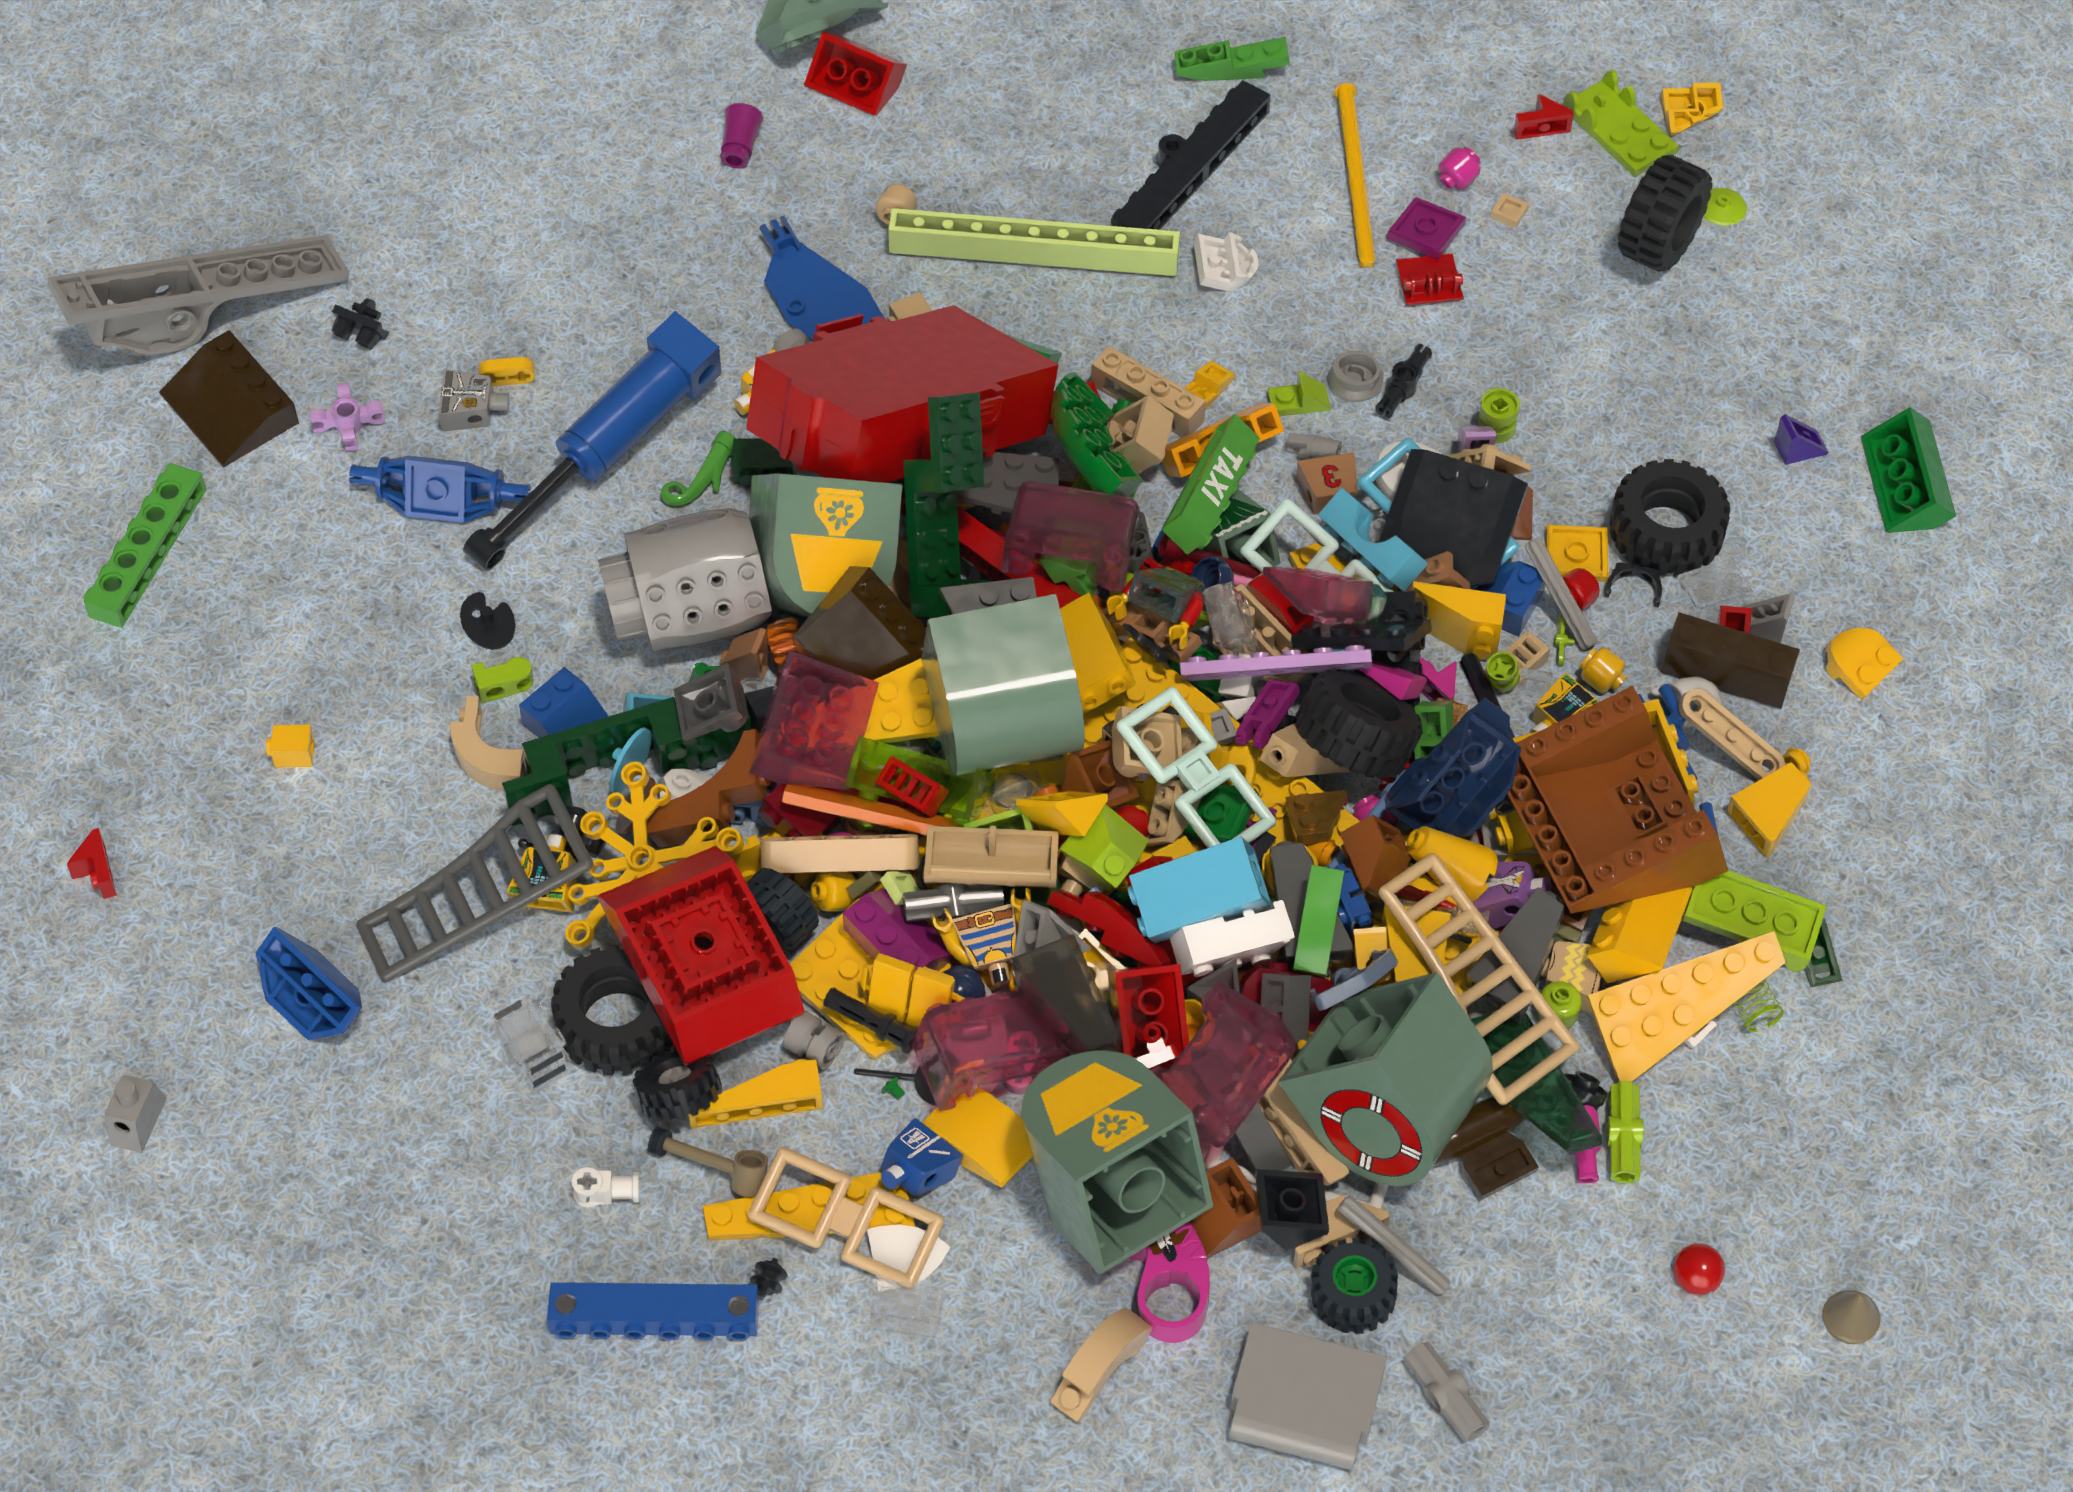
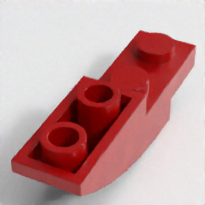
M1063 889L1051 892L1047 904L1055 907V912L1058 915L1068 919L1077 917L1085 921V927L1099 933L1105 930L1100 943L1108 946V951L1111 954L1121 958L1130 956L1138 960L1137 965L1140 967L1169 965L1171 963L1160 942L1154 943L1148 938V935H1142L1137 917L1108 896L1098 891L1087 892L1084 898Z

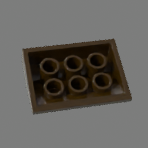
M230 330L205 343L159 391L161 397L223 468L299 424L294 402Z
M850 566L793 637L847 693L921 659L926 628L870 567Z

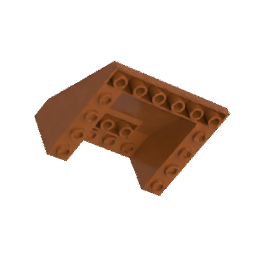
M1633 686L1517 742L1521 747L1513 786L1507 795L1570 913L1697 886L1729 871L1717 832L1705 811L1697 812L1657 743L1647 709Z

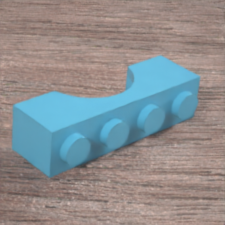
M1342 487L1318 514L1327 523L1323 528L1335 539H1338L1340 536L1344 538L1341 545L1354 556L1359 552L1362 555L1359 561L1372 572L1377 568L1380 571L1377 577L1389 588H1392L1395 584L1405 592L1429 564L1397 536L1384 542L1371 543L1369 530L1374 514Z

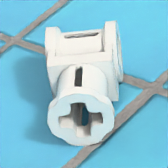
M585 1167L579 1169L573 1175V1196L575 1202L581 1207L591 1208L596 1205L612 1204V1200L632 1199L634 1203H639V1172H633L632 1175L612 1176L611 1170L597 1171L594 1168ZM591 1185L590 1190H585V1186Z

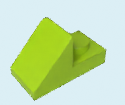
M1298 371L1297 385L1267 389L1269 403H1275L1279 416L1331 411L1326 385L1302 371Z

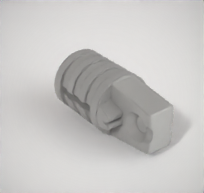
M1289 433L1286 440V452L1299 455L1298 457L1302 459L1341 454L1342 442L1338 440L1326 439L1314 434L1304 435Z

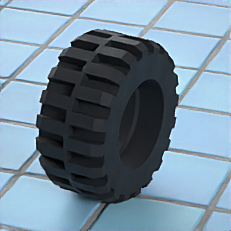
M1664 155L1655 160L1654 165L1647 169L1645 176L1639 181V185L1634 190L1631 201L1624 212L1625 215L1620 224L1621 230L1618 233V247L1622 255L1657 272L1670 270L1673 265H1676L1680 257L1687 251L1689 244L1692 243L1708 208L1707 204L1711 197L1710 191L1713 185L1710 174L1705 169L1674 155Z
M1664 459L1660 463L1654 460L1647 462L1646 467L1639 465L1632 469L1631 474H1626L1621 480L1620 486L1616 489L1610 516V535L1612 540L1616 541L1615 547L1621 554L1626 553L1625 559L1633 565L1638 563L1641 567L1657 569L1660 571L1661 576H1666L1667 573L1681 576L1687 570L1693 573L1701 570L1702 565L1707 566L1714 560V556L1718 555L1722 548L1731 511L1730 503L1727 500L1728 495L1722 486L1719 487L1720 482L1713 475L1708 476L1706 474L1707 471L1700 466L1695 468L1690 466V462L1682 460V463L1674 462V459ZM1657 507L1675 508L1687 514L1694 523L1681 528L1666 527L1654 522L1645 512Z
M1332 669L1317 675L1304 697L1295 718L1299 734L1307 740V744L1312 749L1315 748L1321 756L1329 758L1341 768L1343 766L1349 769L1350 772L1361 773L1365 777L1370 778L1375 776L1379 779L1391 778L1403 771L1423 734L1421 718L1419 714L1415 713V709L1411 704H1407L1405 700H1399L1373 679L1362 677L1361 674L1355 672L1347 673L1346 670L1335 671Z
M609 945V949L602 951L599 947L590 950L591 954L586 957L582 954L574 959V966H566L560 973L562 980L559 979L555 982L553 988L554 996L551 998V1009L556 1034L563 1051L569 1053L570 1059L576 1064L580 1065L584 1062L586 1070L596 1072L597 1069H602L603 1075L612 1076L614 1071H622L623 1075L633 1073V1068L640 1066L641 1069V1065L644 1062L650 1063L651 1058L655 1055L658 1057L663 1056L665 1046L671 1047L673 1042L625 950L620 949L619 945ZM611 994H630L646 1003L645 1009L636 1019L621 1026H602L586 1017L589 1008L596 1001Z

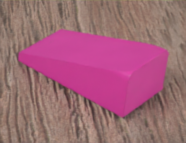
M1374 659L1372 660V668L1359 669L1399 700L1418 698L1427 682L1425 677Z

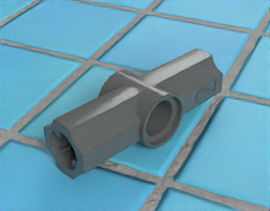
M952 883L938 886L937 889L909 891L902 894L906 922L930 920L932 913L935 919L940 918L941 921H944L947 915L943 908H947L952 919L1004 905L1001 885L966 886V884Z

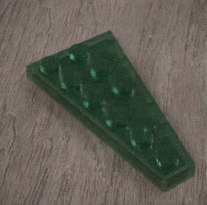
M1493 1013L1475 1017L1470 1020L1476 1026ZM1527 1013L1520 1024L1509 1018L1483 1037L1491 1056L1534 1025ZM1540 1037L1492 1073L1505 1089L1550 1056L1551 1052L1542 1037ZM1559 1066L1508 1103L1570 1155L1602 1146L1601 1133Z

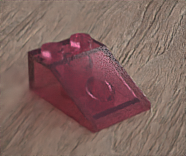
M1263 567V574L1301 613L1313 615L1315 622L1332 623L1333 618H1337L1336 622L1355 624V619L1369 618L1373 581L1310 568Z

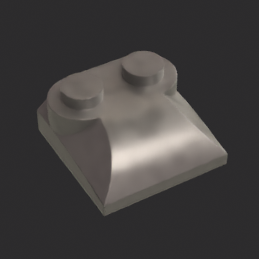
M729 663L673 689L682 738L685 741L720 728L726 732L736 731L747 720L748 710L743 686L735 669Z

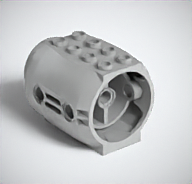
M732 508L707 510L660 521L638 530L626 532L623 534L628 552L598 559L617 640H626L648 634L652 652L689 647L736 636L758 628L772 616L771 603L753 529L748 514Z

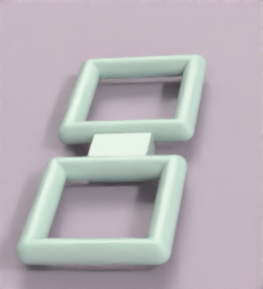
M1290 499L1283 500L1240 549L1241 555L1261 573L1266 569L1274 568L1255 550L1287 514L1324 545L1291 582L1300 590L1307 584L1319 595L1317 600L1311 605V608L1317 616L1315 621L1320 625L1337 624L1323 610L1355 574L1379 595L1380 592H1394L1357 559L1352 560L1341 573L1334 568L1327 560L1338 549L1339 544L1337 540Z
M1169 687L1117 722V730L1158 783L1164 784L1177 775L1187 787L1188 791L1175 800V806L1207 848L1221 843L1191 804L1228 779H1230L1260 819L1233 839L1242 836L1250 843L1275 826L1276 818L1234 764L1229 763L1217 770L1206 756L1217 748V741L1175 687ZM1171 702L1201 743L1163 768L1132 727Z

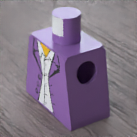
M1498 862L1495 875L1489 874L1485 881L1489 887L1473 904L1490 927L1494 929L1507 925L1537 887L1544 892H1552V884L1548 877L1540 878L1527 862Z

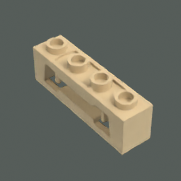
M1108 346L1091 364V381H1094L1098 390L1116 400L1126 399L1134 403L1147 395L1151 396L1174 414L1175 424L1172 423L1171 428L1172 432L1178 436L1184 437L1196 432L1204 423L1206 400L1116 349ZM1110 380L1115 382L1114 389L1107 386ZM1120 388L1124 389V391L1121 394L1116 390H1120Z

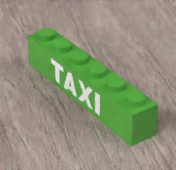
M1236 414L1215 428L1161 529L1186 554H1189L1196 548L1199 550L1203 549L1212 540L1211 532L1220 524L1222 520L1220 518L1221 513L1231 503L1228 499L1239 488L1238 480L1247 472V463L1257 453L1254 449L1260 438Z

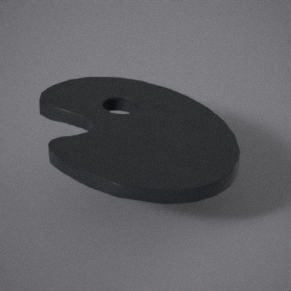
M481 592L473 593L464 600L460 610L461 624L466 635L480 647L495 650L507 646L512 641L516 623L514 614L507 603L502 602L492 610L490 606H486L485 595ZM479 610L480 617H474L472 615L473 611Z

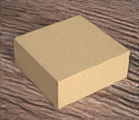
M1503 193L1492 209L1490 218L1517 228L1528 211L1529 203Z

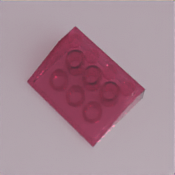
M789 650L777 674L749 773L781 784L849 790L879 682Z

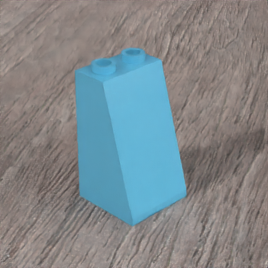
M1242 836L1129 875L1132 885L1128 887V893L1133 905L1138 904L1141 917H1138L1137 921L1143 936L1148 935V938L1154 943L1168 940L1184 926L1223 916V919L1243 916V910L1253 908L1255 914L1261 913L1272 906L1255 850Z

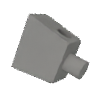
M129 1075L121 1076L105 1111V1121L111 1146L143 1153L166 1101V1097L154 1082Z

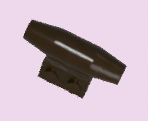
M1529 1088L1505 1105L1499 1104L1494 1096L1475 1104L1434 1165L1462 1157V1173L1480 1201L1537 1172L1539 1166L1523 1140L1510 1133L1512 1129L1538 1111V1103Z

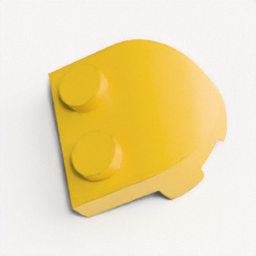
M1853 628L1841 632L1830 640L1825 649L1828 659L1826 670L1829 676L1834 680L1840 677L1860 699L1866 697L1903 660L1880 633L1869 628Z

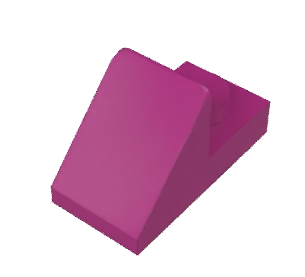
M1420 656V662L1423 667L1422 677L1427 679L1421 692L1430 701H1452L1453 703L1457 662L1454 661L1437 672L1431 662L1425 661Z

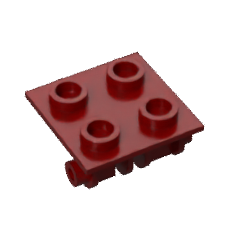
M1453 253L1442 254L1439 259L1430 256L1396 259L1406 305L1464 299L1461 289L1463 275L1462 273H1457Z

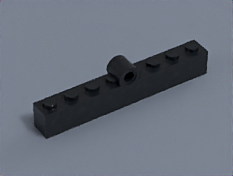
M1242 80L1236 88H1231L1228 91L1226 98L1219 105H1215L1212 108L1210 115L1203 122H1199L1196 125L1193 133L1187 139L1176 134L1163 136L1158 144L1159 169L1147 177L1144 185L1138 191H1134L1131 194L1128 202L1121 209L1118 208L1111 218L1112 226L1160 230L1269 114L1271 94Z

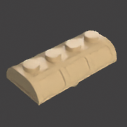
M928 826L924 883L1056 888L1059 831L996 829V826H990V828Z

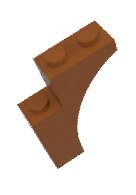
M756 729L743 731L734 753L712 778L695 790L670 800L667 805L658 806L647 819V834L658 847L664 848L684 844L697 829L699 820L704 817L713 818L719 827V831L731 827V821L735 819L733 806L763 800L767 796V786L771 784V777L767 768V759L771 757L768 741L764 740ZM706 825L703 831H710L713 825Z

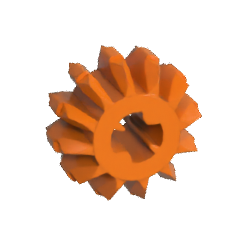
M792 617L775 620L774 623L768 624L767 627L768 644L774 661L781 670L785 671L794 670L804 665L793 639L801 625H799L798 620Z

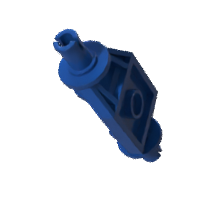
M409 455L393 459L383 456L377 468L352 464L349 476H353V478H349L350 484L375 486L377 497L385 499L404 516L465 523L490 511L498 512L502 501L521 502L530 493L528 491H531L530 484L506 483L504 481V473L499 469L493 472L469 462ZM389 484L403 487V494L390 489ZM477 496H490L488 501L475 503Z

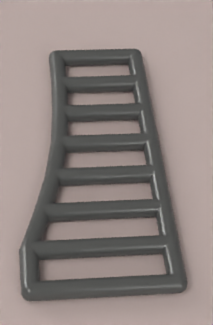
M547 784L518 800L470 848L442 870L385 906L359 919L356 926L381 980L388 982L589 871L593 867V860L556 787L552 784ZM546 799L578 862L562 871L530 809ZM519 817L549 875V878L535 886H532L505 832ZM494 841H496L521 892L506 902H503L481 856ZM469 864H471L492 907L490 911L477 918L474 917L455 877L457 873ZM442 884H445L464 924L446 934L428 896L430 892ZM416 901L435 939L434 942L419 950L400 911ZM388 918L406 955L405 958L390 966L372 930L373 926Z

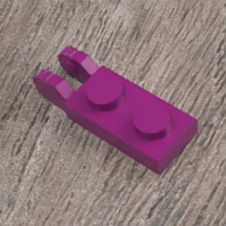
M1269 679L1244 715L1243 721L1236 731V744L1246 746L1252 738L1253 729L1257 731L1254 734L1253 745L1257 749H1264L1270 740L1271 732L1275 731L1299 695L1298 684Z

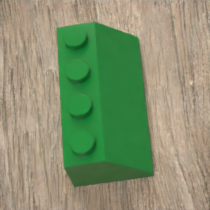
M1909 407L1861 436L1887 533L1932 530L1956 517L1930 420Z

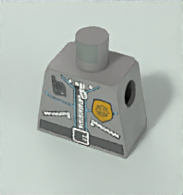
M444 370L438 413L442 431L488 427L491 423L492 411H509V393H494L491 377L461 371Z

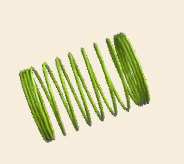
M1766 979L1760 982L1764 983L1762 987L1752 988L1746 993L1758 990L1750 996L1751 998L1747 999L1739 1007H1736L1734 1004V1007L1738 1008V1014H1741V1019L1745 1020L1744 1024L1750 1032L1759 1031L1756 1028L1748 1027L1754 1025L1750 1023L1765 1012L1775 1010L1764 1020L1772 1016L1777 1009L1781 1010L1776 1018L1766 1024L1767 1028L1777 1023L1784 1014L1778 1000H1775L1776 997L1772 994L1773 991L1769 988ZM1767 988L1765 993L1756 995L1761 989ZM1765 994H1771L1768 999L1759 1001ZM1762 995L1758 1000L1753 1002L1754 1004L1746 1008L1742 1013L1739 1012V1008L1745 1007H1741L1744 1003H1746L1750 999ZM1768 1000H1774L1771 1005L1762 1007ZM1765 1001L1761 1006L1756 1008L1757 1010L1749 1014L1745 1019L1742 1018L1743 1014L1748 1013L1745 1012L1747 1009H1749L1753 1005Z

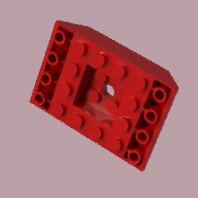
M713 846L597 895L598 901L685 1066L804 1014L805 1011L790 963L734 859L717 846ZM704 936L712 941L713 946L703 950L695 945L694 940Z

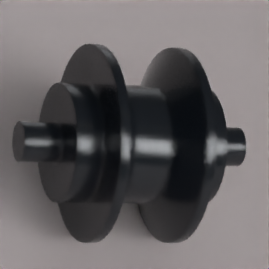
M772 1258L771 1261H759L755 1264V1269L759 1272V1275H752L750 1283L758 1285L759 1296L765 1297L766 1294L772 1295L773 1293L778 1294L782 1292L783 1288L778 1283V1280H785L788 1274L778 1264L779 1260L776 1258Z

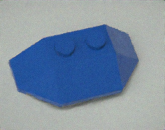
M273 927L255 952L257 962H260V976L265 999L307 1040L344 1034L362 1009L359 989L317 949L282 929Z

